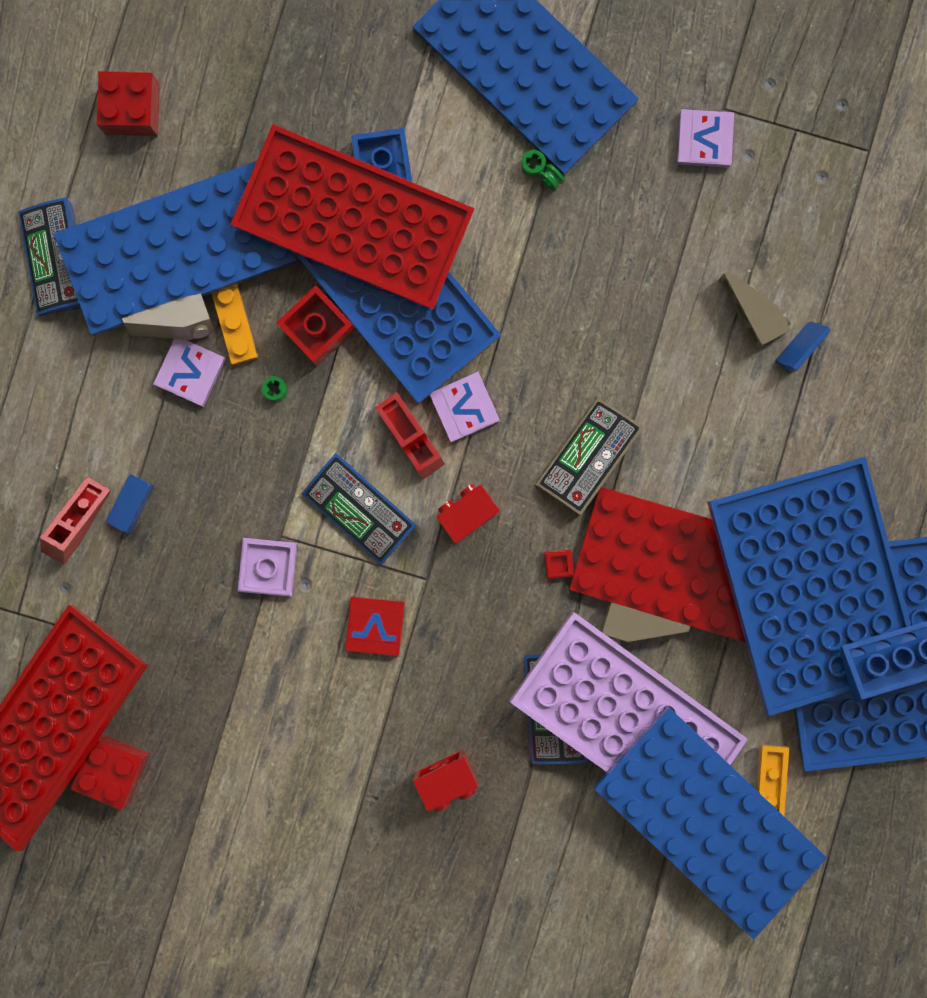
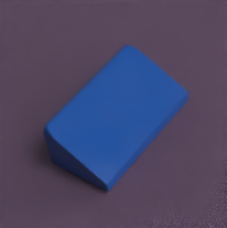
M808 322L778 356L776 363L789 374L797 371L831 332V329L828 326Z
M130 474L106 522L130 534L154 485Z

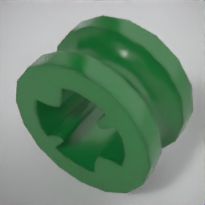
M529 150L523 155L521 168L530 177L539 176L538 174L545 168L546 159L540 151ZM532 158H537V163L540 162L541 165H536L535 169L529 168L530 164H526V161L529 162Z
M548 164L545 167L546 171H541L538 175L547 187L556 191L558 189L557 185L559 183L563 184L565 179L554 166Z
M272 376L264 381L262 392L268 400L280 402L286 398L288 387L281 378ZM272 383L275 386L276 383H280L278 388L281 392L278 395L275 393L273 396L270 395L271 389H269V386Z

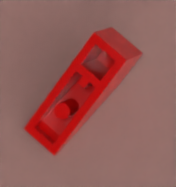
M86 477L41 535V552L65 565L86 535L110 494V489Z

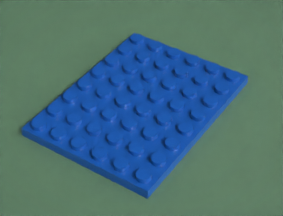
M866 457L856 458L707 501L766 715L771 716L851 691L840 647L911 626Z
M927 537L889 541L911 625L927 621ZM927 681L856 703L851 691L794 708L803 771L927 757Z

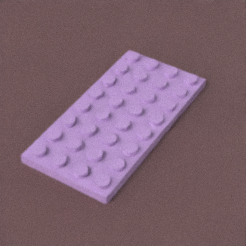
M575 612L570 613L509 700L514 706L606 772L667 706L730 765L748 740Z

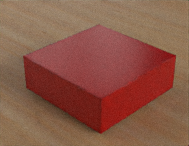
M571 549L544 552L547 579L574 576Z

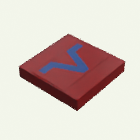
M351 596L345 651L399 656L405 602Z

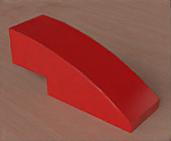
M397 392L375 406L422 479L445 465L441 456Z

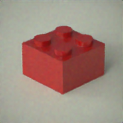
M98 71L96 125L105 135L158 136L160 84L154 74L148 72Z
M317 286L313 287L276 322L316 367L356 331L353 324Z
M471 484L460 492L462 498L457 502L453 503L449 500L438 508L440 514L436 517L455 544L500 512V509L481 484L477 487Z
M102 734L80 766L71 790L122 810L132 800L150 753Z
M464 749L416 771L413 780L427 812L432 809L435 812H439L450 806L449 801L458 797L460 800L467 799L474 795L475 789L478 788V778Z

